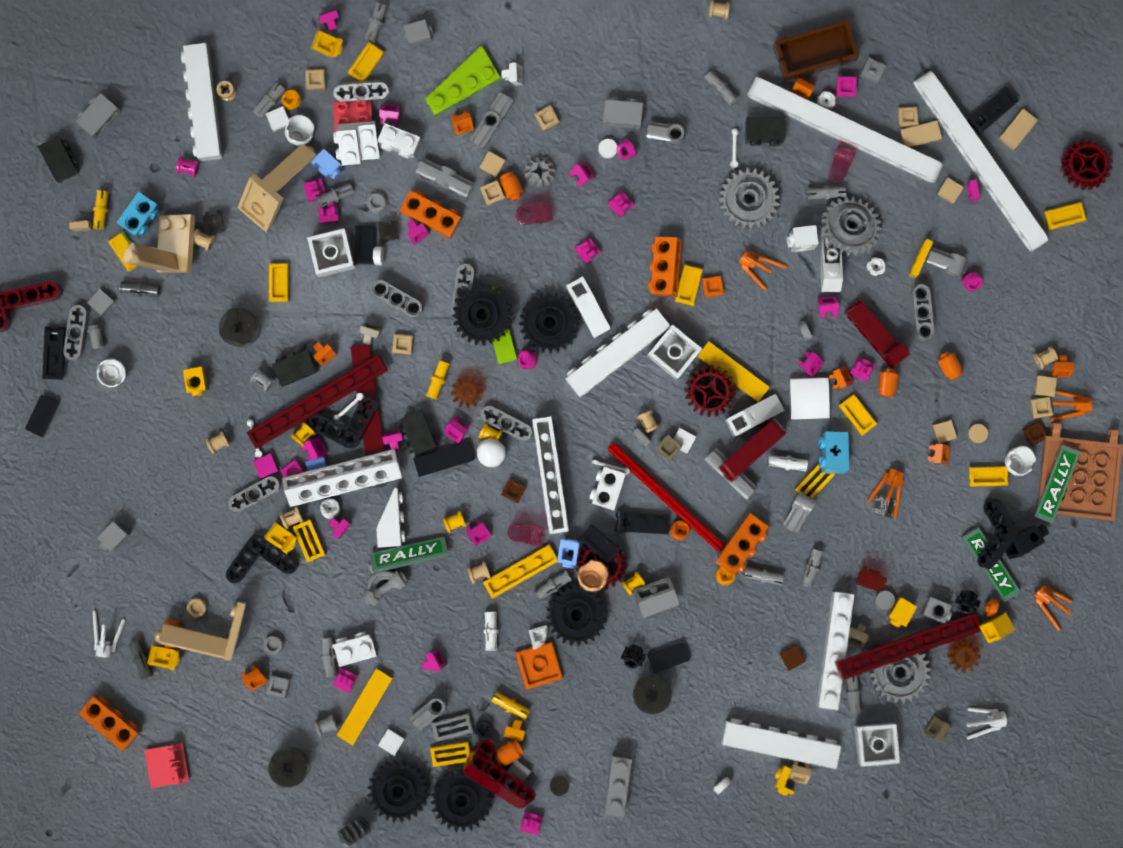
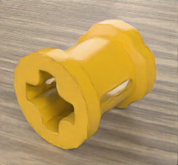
M303 422L302 427L290 436L304 447V443L312 435H315L316 432Z
M485 423L478 438L499 441L503 431H497L489 427L488 423Z
M457 511V514L447 518L442 517L448 533L460 526L466 527L461 511Z
M637 571L626 581H621L630 596L633 595L634 589L646 585Z

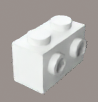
M384 123L378 143L381 146L380 148L391 152L393 150L399 152L398 155L409 159V157L415 159L421 144V138Z

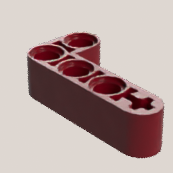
M48 281L0 292V318L4 319L0 332L7 331L11 326L9 311L56 301L62 297V287L55 282ZM51 287H53V288L56 289L55 291H53V295L50 294V293H43V291H45V292L51 291V290H52ZM37 291V297L31 300L30 293ZM14 295H18L19 300L16 304L11 303V299Z
M861 300L856 301L844 312L857 330L892 369L910 355L909 350L900 341L897 342Z
M775 418L772 419L718 468L732 482L779 441L787 431Z
M487 739L479 742L472 748L464 764L465 774L518 809H522L533 802L536 795L530 786L490 761L495 751L494 744Z

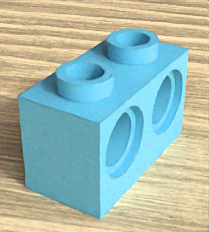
M137 192L117 221V224L138 238L141 235L144 236L149 229L148 225L151 220H155L158 217L160 206L140 192ZM149 204V211L143 213L141 211L142 206ZM135 219L139 220V225L136 228H131V222Z

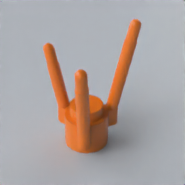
M746 250L739 260V263L742 264L741 269L745 270L766 291L767 287L749 267L753 269L757 265L771 273L772 270L758 262L759 259L787 269V265L759 255L754 251Z
M1055 390V394L1076 399L1074 401H1053V405L1073 406L1077 412L1052 417L1050 421L1084 416L1085 412H1091V397Z
M890 469L889 473H884L882 480L874 489L867 502L870 503L887 481L886 484L890 486L886 498L887 502L890 501L894 488H897L893 518H897L901 490L904 483V473L895 469Z
M1043 584L1033 595L1037 598L1035 602L1042 608L1056 629L1061 631L1060 626L1043 603L1048 604L1051 601L1067 614L1072 615L1070 610L1053 597L1055 595L1069 603L1073 601L1053 590L1049 585L1046 587Z

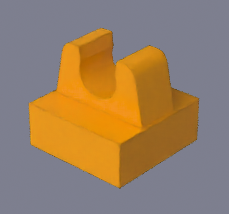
M515 719L513 727L507 726L504 737L522 742L525 731L520 730L522 721Z

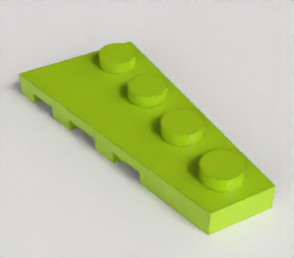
M482 45L425 98L434 116L501 79Z

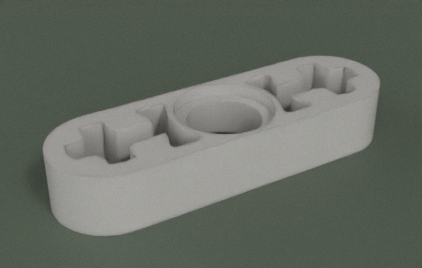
M384 80L341 82L334 88V97L341 102L383 99L388 95L389 85ZM369 85H372V89H377L378 85H381L386 90H383V93H379L378 90H372V95H370ZM364 86L367 89V93L365 95H358L356 88ZM350 87H353V96H350L351 92H346L345 96L337 93L340 91V88H344V91H350Z
M462 264L457 269L451 306L452 315L457 313L453 309V307H458V304L455 302L456 298L462 300L457 294L458 288L464 286L472 291L474 269L469 264ZM465 268H468V272H471V275H467L466 282L470 281V285L458 283L459 280L463 281V274L460 272L464 271Z
M75 305L70 309L63 353L67 359L72 361L81 358L84 347L88 311L81 305ZM79 309L83 313V316H80L78 321L82 323V326L72 324L73 321L77 322V316L74 313L78 312ZM77 327L81 330V335L78 338H73L71 330ZM70 340L74 342H79V345L75 343L74 348L75 350H78L77 354H74L73 357H71L72 355L68 353L69 350L73 349V343H69Z
M486 406L482 409L481 418L485 423L502 430L520 441H527L531 438L532 429L526 423L493 406ZM491 409L493 410V415L497 417L499 413L502 414L497 425L494 424L495 419H486L485 411L489 412ZM504 418H509L512 421V426L509 429H504L501 426V421ZM515 422L519 423L518 428H527L528 436L524 435L522 438L520 437V432L516 430L514 434L511 433L515 427Z
M269 476L237 493L229 499L228 506L230 510L237 513L242 512L275 494L280 489V481L276 477ZM269 480L276 482L274 490L271 488L265 490L266 495H264L263 490L259 487L261 484L263 488L268 486ZM252 489H257L260 493L257 500H252L249 497V492ZM243 494H245L246 499L250 502L248 505L246 501L241 503L240 509L233 507L235 499L238 501L244 499Z

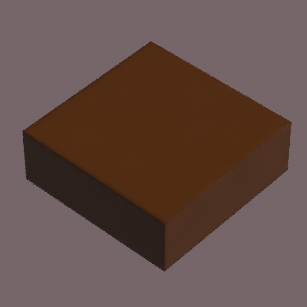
M1040 421L1022 429L1030 446H1034L1043 441L1045 436H1048Z
M509 478L501 495L519 503L527 486Z
M797 645L779 653L788 671L806 662Z

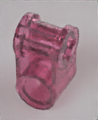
M842 144L838 145L828 171V177L832 182L838 183L844 179L854 160L856 150L851 151L842 147ZM833 169H840L842 176H836Z
M550 201L520 206L516 211L517 222L526 225L553 221ZM522 211H525L526 214H529L527 215V219H523V216H519L521 215Z
M514 524L508 528L507 535L512 541L542 547L541 538L545 528ZM518 527L521 529L522 534L519 538L511 536L512 528Z

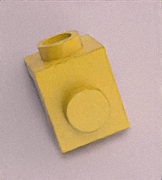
M319 30L315 35L311 49L330 58L337 57L343 49V39L335 38Z
M274 522L264 536L267 541L286 554L296 545L297 537L276 522Z
M151 645L147 664L175 670V666H178L180 660L179 651Z
M782 765V768L778 767L774 776L776 778L774 786L778 788L777 792L784 796L794 794L792 789L785 787L792 770L786 765Z

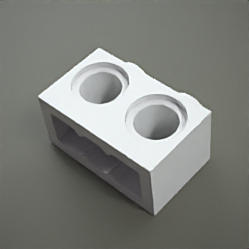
M816 225L793 228L789 236H787L788 248L791 247V252L814 250L819 244Z
M604 467L603 471L599 470L596 481H599L597 489L593 488L590 499L593 500L592 504L614 511L626 474ZM607 474H613L616 479L615 483L607 484L604 477ZM601 492L609 494L610 499L608 502L602 503L599 501L598 496Z

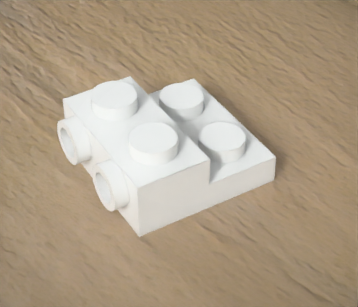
M375 121L337 125V130L333 132L334 143L339 145V149H336L337 161L341 160V166L360 164L361 160L380 159Z

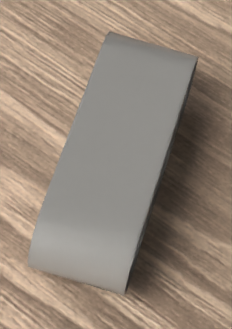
M377 280L373 283L372 292L381 301L409 317L418 318L422 315L423 307L417 299L383 280ZM379 285L386 287V291L383 294L376 293V288ZM395 295H401L403 298L401 303L395 304L392 302ZM412 304H417L419 310L416 313H410L409 307Z
M920 284L913 288L910 293L914 335L919 341H926L934 334L931 293L928 286ZM917 289L924 291V298L921 299L916 296ZM919 308L926 310V317L923 318L918 315ZM921 327L928 329V336L925 337L920 334Z

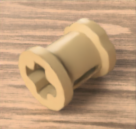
M711 0L709 17L713 15L727 19L730 2L724 4Z
M222 81L217 85L216 91L222 100L232 101L235 98V88L230 82ZM224 89H226V90L229 89L230 92H229V93H226V92L224 93L223 90H224Z
M196 229L194 231L193 245L197 244L204 247L206 251H210L215 241V236H209L200 232V229Z
M1052 346L1048 347V350L1033 355L1039 369H1043L1047 364L1059 361Z
M652 410L637 416V419L641 421L645 429L644 434L660 427L659 424H656Z
M223 431L211 439H205L212 454H215L217 450L225 446H230L228 438Z
M298 506L284 514L279 513L285 529H288L290 525L297 522H304Z
M485 561L482 562V565L467 568L472 584L479 579L491 577Z

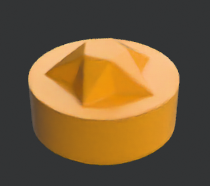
M288 90L283 94L281 100L287 109L292 110L301 104L302 98L296 90Z
M722 567L715 574L717 582L724 586L731 584L736 576L730 574Z

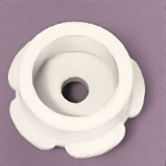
M824 91L818 96L817 103L821 107L832 109L835 106L834 101L836 98L833 93Z
M873 257L867 263V270L873 276L881 275L885 271V261L878 257Z

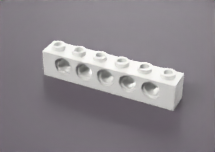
M395 449L285 477L283 478V486L289 505L293 507L402 478Z

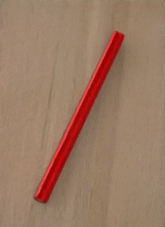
M615 442L608 447V451L625 467H628L638 479L716 551L719 552L724 548L725 544L622 448Z

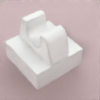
M509 63V69L502 70V79L510 81V83L516 86L523 85L522 66L518 63Z

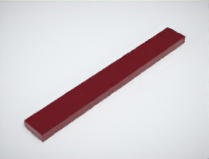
M377 354L246 433L254 447L258 449L388 372V369L380 355Z
M975 612L836 661L834 664L841 681L979 633L981 632L979 627L981 624Z

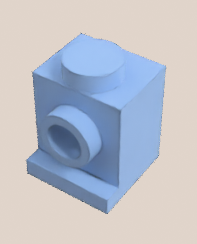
M325 149L311 162L313 167L319 166L317 170L325 177L329 175L331 178L336 179L342 172L340 170L342 168L341 164Z
M566 538L561 539L557 562L563 563L562 566L567 568H574V565H579L577 561L580 560L579 553H581L583 542ZM570 550L574 551L573 557L569 556Z

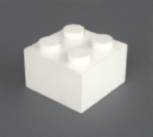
M345 228L307 237L315 272L318 277L356 269Z
M672 324L647 356L677 380L701 352L702 348Z
M895 723L854 726L858 765L862 767L900 763Z

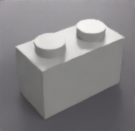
M101 93L91 99L86 110L83 109L77 115V120L75 121L96 140L121 113Z
M609 97V100L605 99L603 126L640 129L643 103H639L637 99H628V101H620V98Z
M669 577L633 590L643 618L679 605L675 589Z

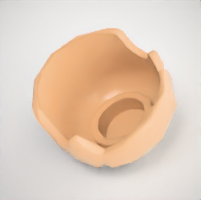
M591 560L582 566L578 573L579 584L587 591L595 592L605 586L608 578L606 566L595 560Z

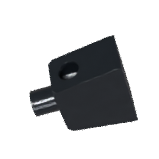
M1044 524L1039 527L1034 525L1018 532L1014 541L1005 551L1009 559L1021 557L1045 543L1043 537L1049 534L1047 527Z

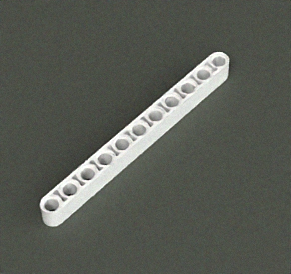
M929 71L915 80L914 85L1025 246L1032 252L1048 241L1047 235L934 73Z
M755 77L747 96L928 182L935 183L943 164L764 79Z

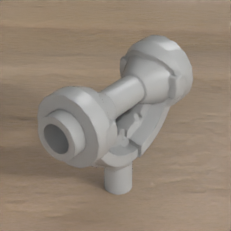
M370 564L368 568L372 576L368 581L367 589L364 590L363 598L367 605L372 604L374 607L380 602L382 594L391 589L405 588V583L408 580L402 571L399 573L397 570L394 572L386 570L373 573ZM381 580H389L383 586L376 588Z

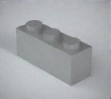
M612 755L604 815L624 818L632 762L631 757Z

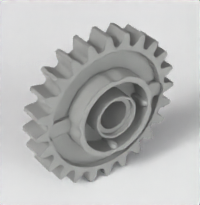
M747 168L746 172L743 173L740 169L738 175L732 173V179L726 178L727 185L722 184L721 187L725 191L719 192V195L723 196V198H720L718 202L724 205L720 207V210L726 211L723 217L729 216L728 222L735 221V227L741 224V228L744 229L748 225L749 230H751L753 225H755L758 229L760 223L763 225L767 224L766 219L772 220L771 213H777L774 207H778L779 203L775 202V200H778L780 196L775 195V193L779 189L773 188L775 181H768L770 176L763 177L764 171L757 174V170L754 169L753 173H750L749 168ZM744 196H753L754 202L746 203Z
M844 197L843 201L840 198L836 202L832 201L824 210L825 212L822 214L820 225L823 226L820 232H825L823 239H829L827 245L833 244V250L839 248L840 254L846 251L847 256L851 252L857 256L859 252L863 255L866 250L870 251L872 246H875L880 237L878 233L882 230V228L878 227L881 221L876 220L878 214L872 213L874 208L869 209L868 202L863 205L862 199L856 202L854 197L850 201L847 197Z
M917 654L873 670L868 676L874 678L870 682V684H876L874 691L880 690V697L886 694L887 701L893 698V703H897L898 699H900L901 703H905V698L912 702L913 695L919 698L918 691L924 693L925 691L922 686H929L925 680L931 678V676L926 674L931 669L926 667L929 661H923L925 654ZM898 667L904 669V675L900 678L895 675V670Z

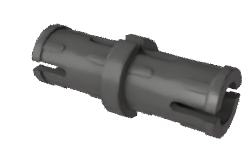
M121 281L120 293L136 294L138 297L142 295L159 297L160 285L143 284L141 281H138V283Z
M139 639L129 643L134 657L133 663L136 664L141 680L153 676L147 664L148 656H145L141 640Z

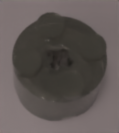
M243 308L229 309L222 316L219 322V333L226 343L238 348H244L258 340L261 326L255 314ZM237 325H241L242 327H244L243 330L238 331V329H236Z
M644 675L636 681L633 687V700L636 706L644 713H661L669 706L672 700L670 685L664 678L658 675ZM650 689L657 691L655 694L656 698L647 697Z
M285 747L277 751L271 757L268 765L271 779L277 785L285 788L300 784L309 773V759L306 753L296 747ZM292 763V770L287 771L285 769L287 767L286 764Z

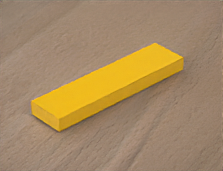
M709 341L697 356L708 366L713 365L715 371L718 366L721 367L719 372L721 374L727 370L728 373L725 375V378L727 379L729 376H732L733 379L729 382L735 383L737 388L757 403L770 388Z
M549 544L485 580L483 584L493 599L557 562L558 558Z
M377 668L375 669L336 736L354 745L392 681V677Z

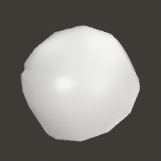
M294 115L287 121L285 137L296 146L306 145L313 137L314 124L304 115Z
M109 358L102 361L96 371L97 379L106 387H117L126 378V368L117 359Z
M495 439L482 441L477 448L478 460L485 467L493 468L499 466L506 457L505 446Z
M1018 446L1012 448L1007 453L1005 466L1014 476H1024L1032 471V465L1036 461L1033 450L1028 446Z

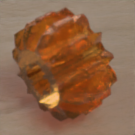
M465 376L464 383L458 378L457 382L460 385H452L457 391H452L451 395H458L453 399V402L456 403L461 400L459 403L460 408H462L465 402L466 408L470 409V402L476 407L477 403L474 400H482L477 394H482L483 390H476L481 386V383L473 385L475 382L474 377L469 383L468 377ZM470 388L472 395L463 397L464 393H462V390Z
M962 640L960 645L958 641H955L956 649L951 646L949 647L953 654H947V657L953 658L948 662L949 665L955 664V671L961 667L962 673L966 672V667L969 671H973L971 664L978 666L979 663L974 660L975 658H981L980 655H975L979 648L975 647L972 649L973 642H969L967 645L966 640ZM963 651L964 654L968 655L967 659L964 658L965 661L960 658V654H963Z

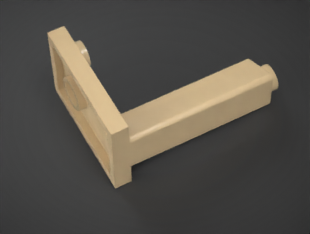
M301 144L263 179L254 173L249 177L238 209L267 232L272 227L283 201V197L277 191L317 156L311 146Z
M160 215L158 248L155 249L131 243L124 252L123 262L154 269L158 273H192L195 215Z
M238 600L237 604H233L230 613L233 621L228 639L163 624L162 630H157L155 641H159L158 643L231 661L246 603Z

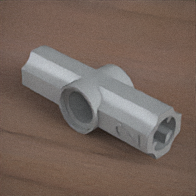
M499 92L469 141L476 147L484 150L514 101ZM494 117L497 121L494 125H488L486 123L487 119Z
M425 158L420 161L416 170L417 174L433 181L435 185L445 190H451L465 198H468L474 186L472 181L457 175L452 169L439 166Z
M715 448L705 458V461L745 499L750 497L758 487L743 473L730 482L718 468L728 458Z

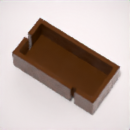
M848 20L777 40L773 45L777 62H780L779 69L783 82L835 68L838 63L840 66L857 61L859 57Z

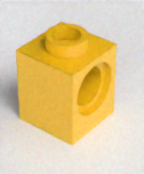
M197 367L183 370L186 393L192 394V396L204 395L203 392L208 391L205 368ZM195 377L200 378V385L198 387H193L191 384Z
M897 597L894 606L887 615L891 619L889 623L898 628L900 626L906 627L917 606L902 597Z
M1006 612L991 618L979 626L988 643L1000 640L1015 630Z

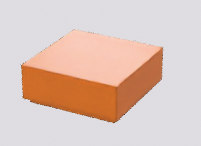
M721 276L702 278L705 298L724 295Z

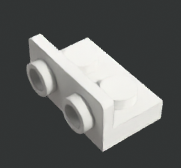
M366 632L355 634V639L348 640L347 637L336 640L337 644L332 646L335 650L339 667L377 656L371 634L366 635Z

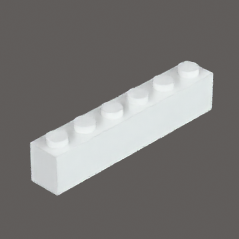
M206 43L183 46L184 52H181L182 63L186 65L183 76L184 81L188 82L186 98L187 101L190 100L191 108H188L189 119L193 121V126L190 127L191 137L195 138L193 154L194 157L197 156L199 161L223 159L209 47Z
M657 308L654 311L651 309L646 311L642 315L643 319L638 323L636 320L627 326L628 331L624 334L620 332L615 335L610 345L604 344L597 350L598 354L593 358L591 355L581 362L583 366L579 369L574 367L567 373L566 381L579 398L671 327Z
M552 418L532 419L549 534L569 532Z
M832 592L816 704L819 708L838 710L842 681L834 663L846 657L854 600L853 594Z
M731 718L730 721H725L721 740L722 745L837 769L841 746L836 744V740L826 738L824 742L818 740L817 736L809 734L805 738L799 736V732L788 730L787 733H782L780 728L771 726L768 729H763L761 724L750 722L749 725H744L742 720Z

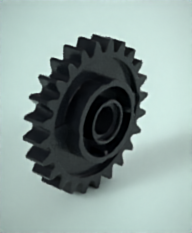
M480 284L479 289L475 285H473V291L466 289V295L460 293L462 300H455L458 307H453V309L457 313L452 315V317L457 318L453 325H459L456 331H463L462 338L468 336L469 343L474 339L475 345H478L481 341L482 345L485 346L487 341L493 345V339L500 341V335L506 336L504 330L511 329L508 323H513V321L509 319V316L514 315V313L509 312V309L513 306L507 305V302L510 300L509 298L503 299L504 292L498 294L497 287L491 290V285H488L485 289L483 284ZM481 310L488 312L485 320H480L478 317Z
M548 292L547 297H544L541 293L540 299L533 297L534 303L527 302L529 308L522 309L526 314L520 315V318L524 320L519 323L520 326L524 327L520 333H526L523 339L530 340L528 346L535 344V351L538 348H542V353H544L548 349L549 353L552 354V350L555 349L559 353L560 347L566 350L565 344L572 345L571 338H577L574 332L580 331L576 327V325L580 324V321L575 318L579 316V313H573L576 306L570 307L571 300L564 302L565 296L558 299L557 293L554 297H551L550 292ZM548 318L555 321L554 327L547 328L544 325L545 320Z
M575 584L572 590L568 586H566L565 592L559 589L560 595H553L555 601H549L552 608L546 609L551 613L546 616L547 619H551L547 626L554 627L551 633L557 632L556 639L563 637V643L569 640L570 646L575 641L578 646H580L581 641H584L587 645V639L589 638L595 641L593 636L595 634L600 636L598 630L605 629L601 623L607 622L603 615L608 613L602 611L606 604H600L603 598H596L597 591L591 594L590 591L584 590L581 586L577 589ZM573 610H580L582 612L580 620L575 621L571 618Z
M393 760V765L386 762V768L380 765V772H373L376 778L369 779L373 785L367 786L368 789L372 790L367 796L373 798L369 804L376 805L373 811L380 810L379 817L385 814L386 821L389 817H392L393 823H395L397 818L403 823L404 817L410 821L411 814L417 817V810L423 811L421 804H427L424 797L429 796V793L425 792L429 786L424 785L428 779L421 778L424 772L418 773V766L412 768L411 762L405 765L404 760H401L400 764ZM395 786L402 787L404 790L403 795L396 796L393 788Z
M461 769L458 770V774L451 770L450 777L444 774L445 780H438L440 786L433 787L437 793L431 794L435 800L430 803L436 805L432 812H438L436 819L442 818L441 825L448 823L447 829L454 826L455 832H457L459 827L462 828L463 832H465L466 827H469L472 831L473 824L479 827V820L486 821L483 815H490L487 808L492 807V804L488 803V801L493 799L492 796H488V793L491 791L468 777L465 773L463 774ZM463 795L467 798V803L459 805L456 798Z

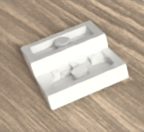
M828 377L790 378L791 419L830 418Z

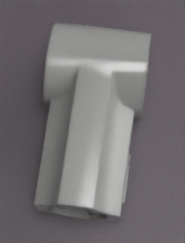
M649 121L646 138L678 145L684 141L685 134L681 125ZM677 130L681 132V136L673 138L671 133Z
M931 247L925 263L940 268L951 276L960 277L967 259L961 255L949 254Z
M800 492L783 525L787 529L798 533L817 501Z
M436 696L409 719L421 731L445 711L447 703L443 697ZM433 702H440L442 710H434L432 707Z

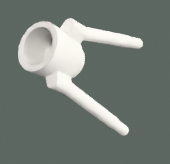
M94 610L92 613L95 656L108 658L111 657V652L116 651V645L125 619L121 620L113 643L110 645L111 641L105 640V624H102L101 640H99L97 614Z
M968 708V711L989 713L991 715H988V720L967 723V727L987 724L990 726V728L968 735L967 739L1000 730L1001 727L1007 726V718L1004 711Z

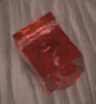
M861 566L855 584L877 592L884 589L887 578L880 576V571L869 568L868 572L866 571L867 567Z

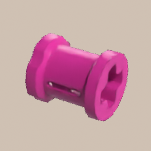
M180 156L176 165V173L183 172L196 177L199 161L186 160Z

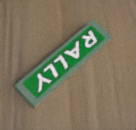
M1061 445L1034 517L1053 524L1080 451Z
M979 527L962 537L976 561L978 555L988 543ZM1000 559L992 569L982 568L1003 602L1021 592Z
M444 537L369 554L373 573L449 556Z

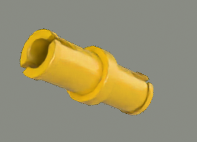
M96 190L92 228L98 229V222L100 221L99 230H105L109 192L104 191L103 199H101L102 191Z
M441 360L438 361L435 373L430 378L432 381L426 394L427 397L437 400L441 386L445 384L444 378L450 366L449 363Z
M498 691L495 692V697L491 700L492 703L506 709L507 713L511 712L523 720L527 718V714H529L531 709L515 702L516 699L514 698L510 699Z

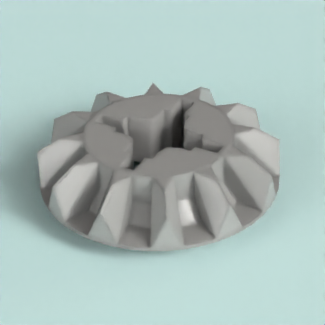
M538 156L530 159L527 163L525 177L531 185L544 187L554 179V165L546 157ZM538 164H540L542 170H548L542 173V179H540L538 173H531L538 169Z

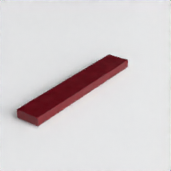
M370 345L350 347L353 369L371 359ZM375 379L356 390L357 394L363 393L365 397L373 398L378 403ZM371 401L369 403L365 402V412L360 411V414L365 415L367 418L369 415L365 414L368 409H372L373 407L370 405ZM379 407L363 436L365 456L385 452ZM360 417L361 427H363V426H364V420H363V418Z

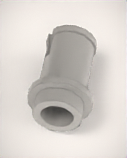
M100 325L89 326L87 333H90L92 349L104 348Z

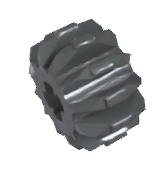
M359 816L338 830L337 835L340 842L345 847H349L371 832L368 821L363 816Z

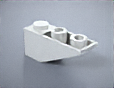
M821 232V292H841L843 282L842 253L840 254L839 248L833 250V244L827 245L829 239H823L825 232Z
M584 277L566 285L570 297L592 336L595 338L610 330L611 328Z
M774 394L731 416L725 422L733 437H736L778 415L784 409L777 395Z
M394 488L376 528L378 548L402 546V542H405V531H401V523H404V512L400 511V504H403L402 492H399L398 488Z

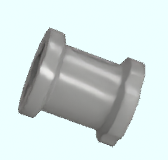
M259 367L250 381L257 383L267 392L276 379L274 377L271 378Z
M333 714L320 721L314 720L319 737L323 736V733L332 730L338 731Z

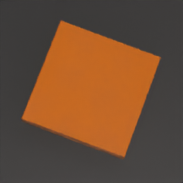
M552 641L543 644L535 650L531 647L515 652L526 690L563 679Z

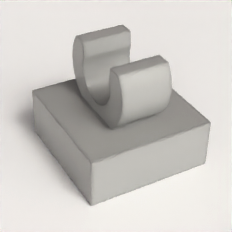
M868 58L860 76L878 84L886 65Z

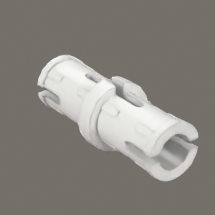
M770 454L768 466L785 468L788 471L793 469L806 472L808 460L793 458L791 455L786 457Z
M485 612V629H483L486 642L485 651L498 650L497 633H499V629H497V612Z

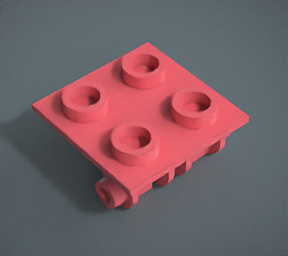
M371 100L333 102L334 132H336L338 124L372 121Z
M183 743L144 750L151 788L176 785L189 781Z

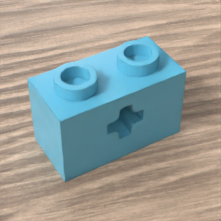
M826 431L819 437L818 442L821 449L819 467H822V473L845 474L849 470L848 432Z

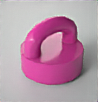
M628 138L617 146V154L623 160L637 155L632 142ZM623 147L627 153L626 155H624L621 151Z
M970 272L963 275L961 282L968 291H975L981 287L983 279L979 273Z
M532 350L521 351L518 356L519 366L522 369L535 368L537 364L536 353Z

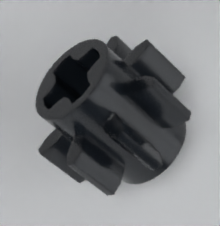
M966 590L960 592L955 603L959 604L958 609L962 613L970 614L976 612L981 601L977 600L978 594L974 591Z
M635 644L630 645V647L626 646L621 656L624 664L632 669L638 666L642 667L646 658L643 649Z

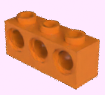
M410 190L399 210L400 213L420 224L423 223L424 226L451 240L462 220L458 216L459 212L452 208H449V210L443 208V204L435 199H432V201L426 199V195L418 190L415 192ZM413 200L420 202L419 207L416 209H412L409 206ZM435 209L437 214L435 217L429 218L426 216L427 211ZM446 218L454 220L453 224L449 227L443 225V221Z
M655 236V242L652 243V253H654L653 260L650 263L652 278L649 280L648 288L650 294L654 296H678L682 240L678 237ZM669 243V250L663 252L664 245ZM667 262V269L665 271H662V264ZM665 281L666 287L660 290V284Z
M751 513L748 514L715 560V563L732 575H735L737 572L741 573L747 565L745 563L747 557L751 558L757 551L756 544L759 541L762 543L768 535L766 530L769 526ZM750 526H755L758 529V534H752ZM740 541H744L747 544V550L740 548ZM729 556H732L736 559V565H731L729 563Z
M93 696L78 715L121 751L127 750L141 733L138 730L139 726L132 720H126L121 710L116 707L113 709L108 705L109 701L104 696ZM94 704H97L100 707V713L98 715L94 714L92 711V707ZM109 716L115 719V725L113 727H110L107 724V718ZM123 729H127L130 732L129 739L122 737Z

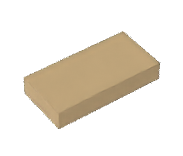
M1022 109L1000 136L999 140L1014 151L1038 120L1025 109Z
M938 121L900 130L903 145L909 148L942 140Z

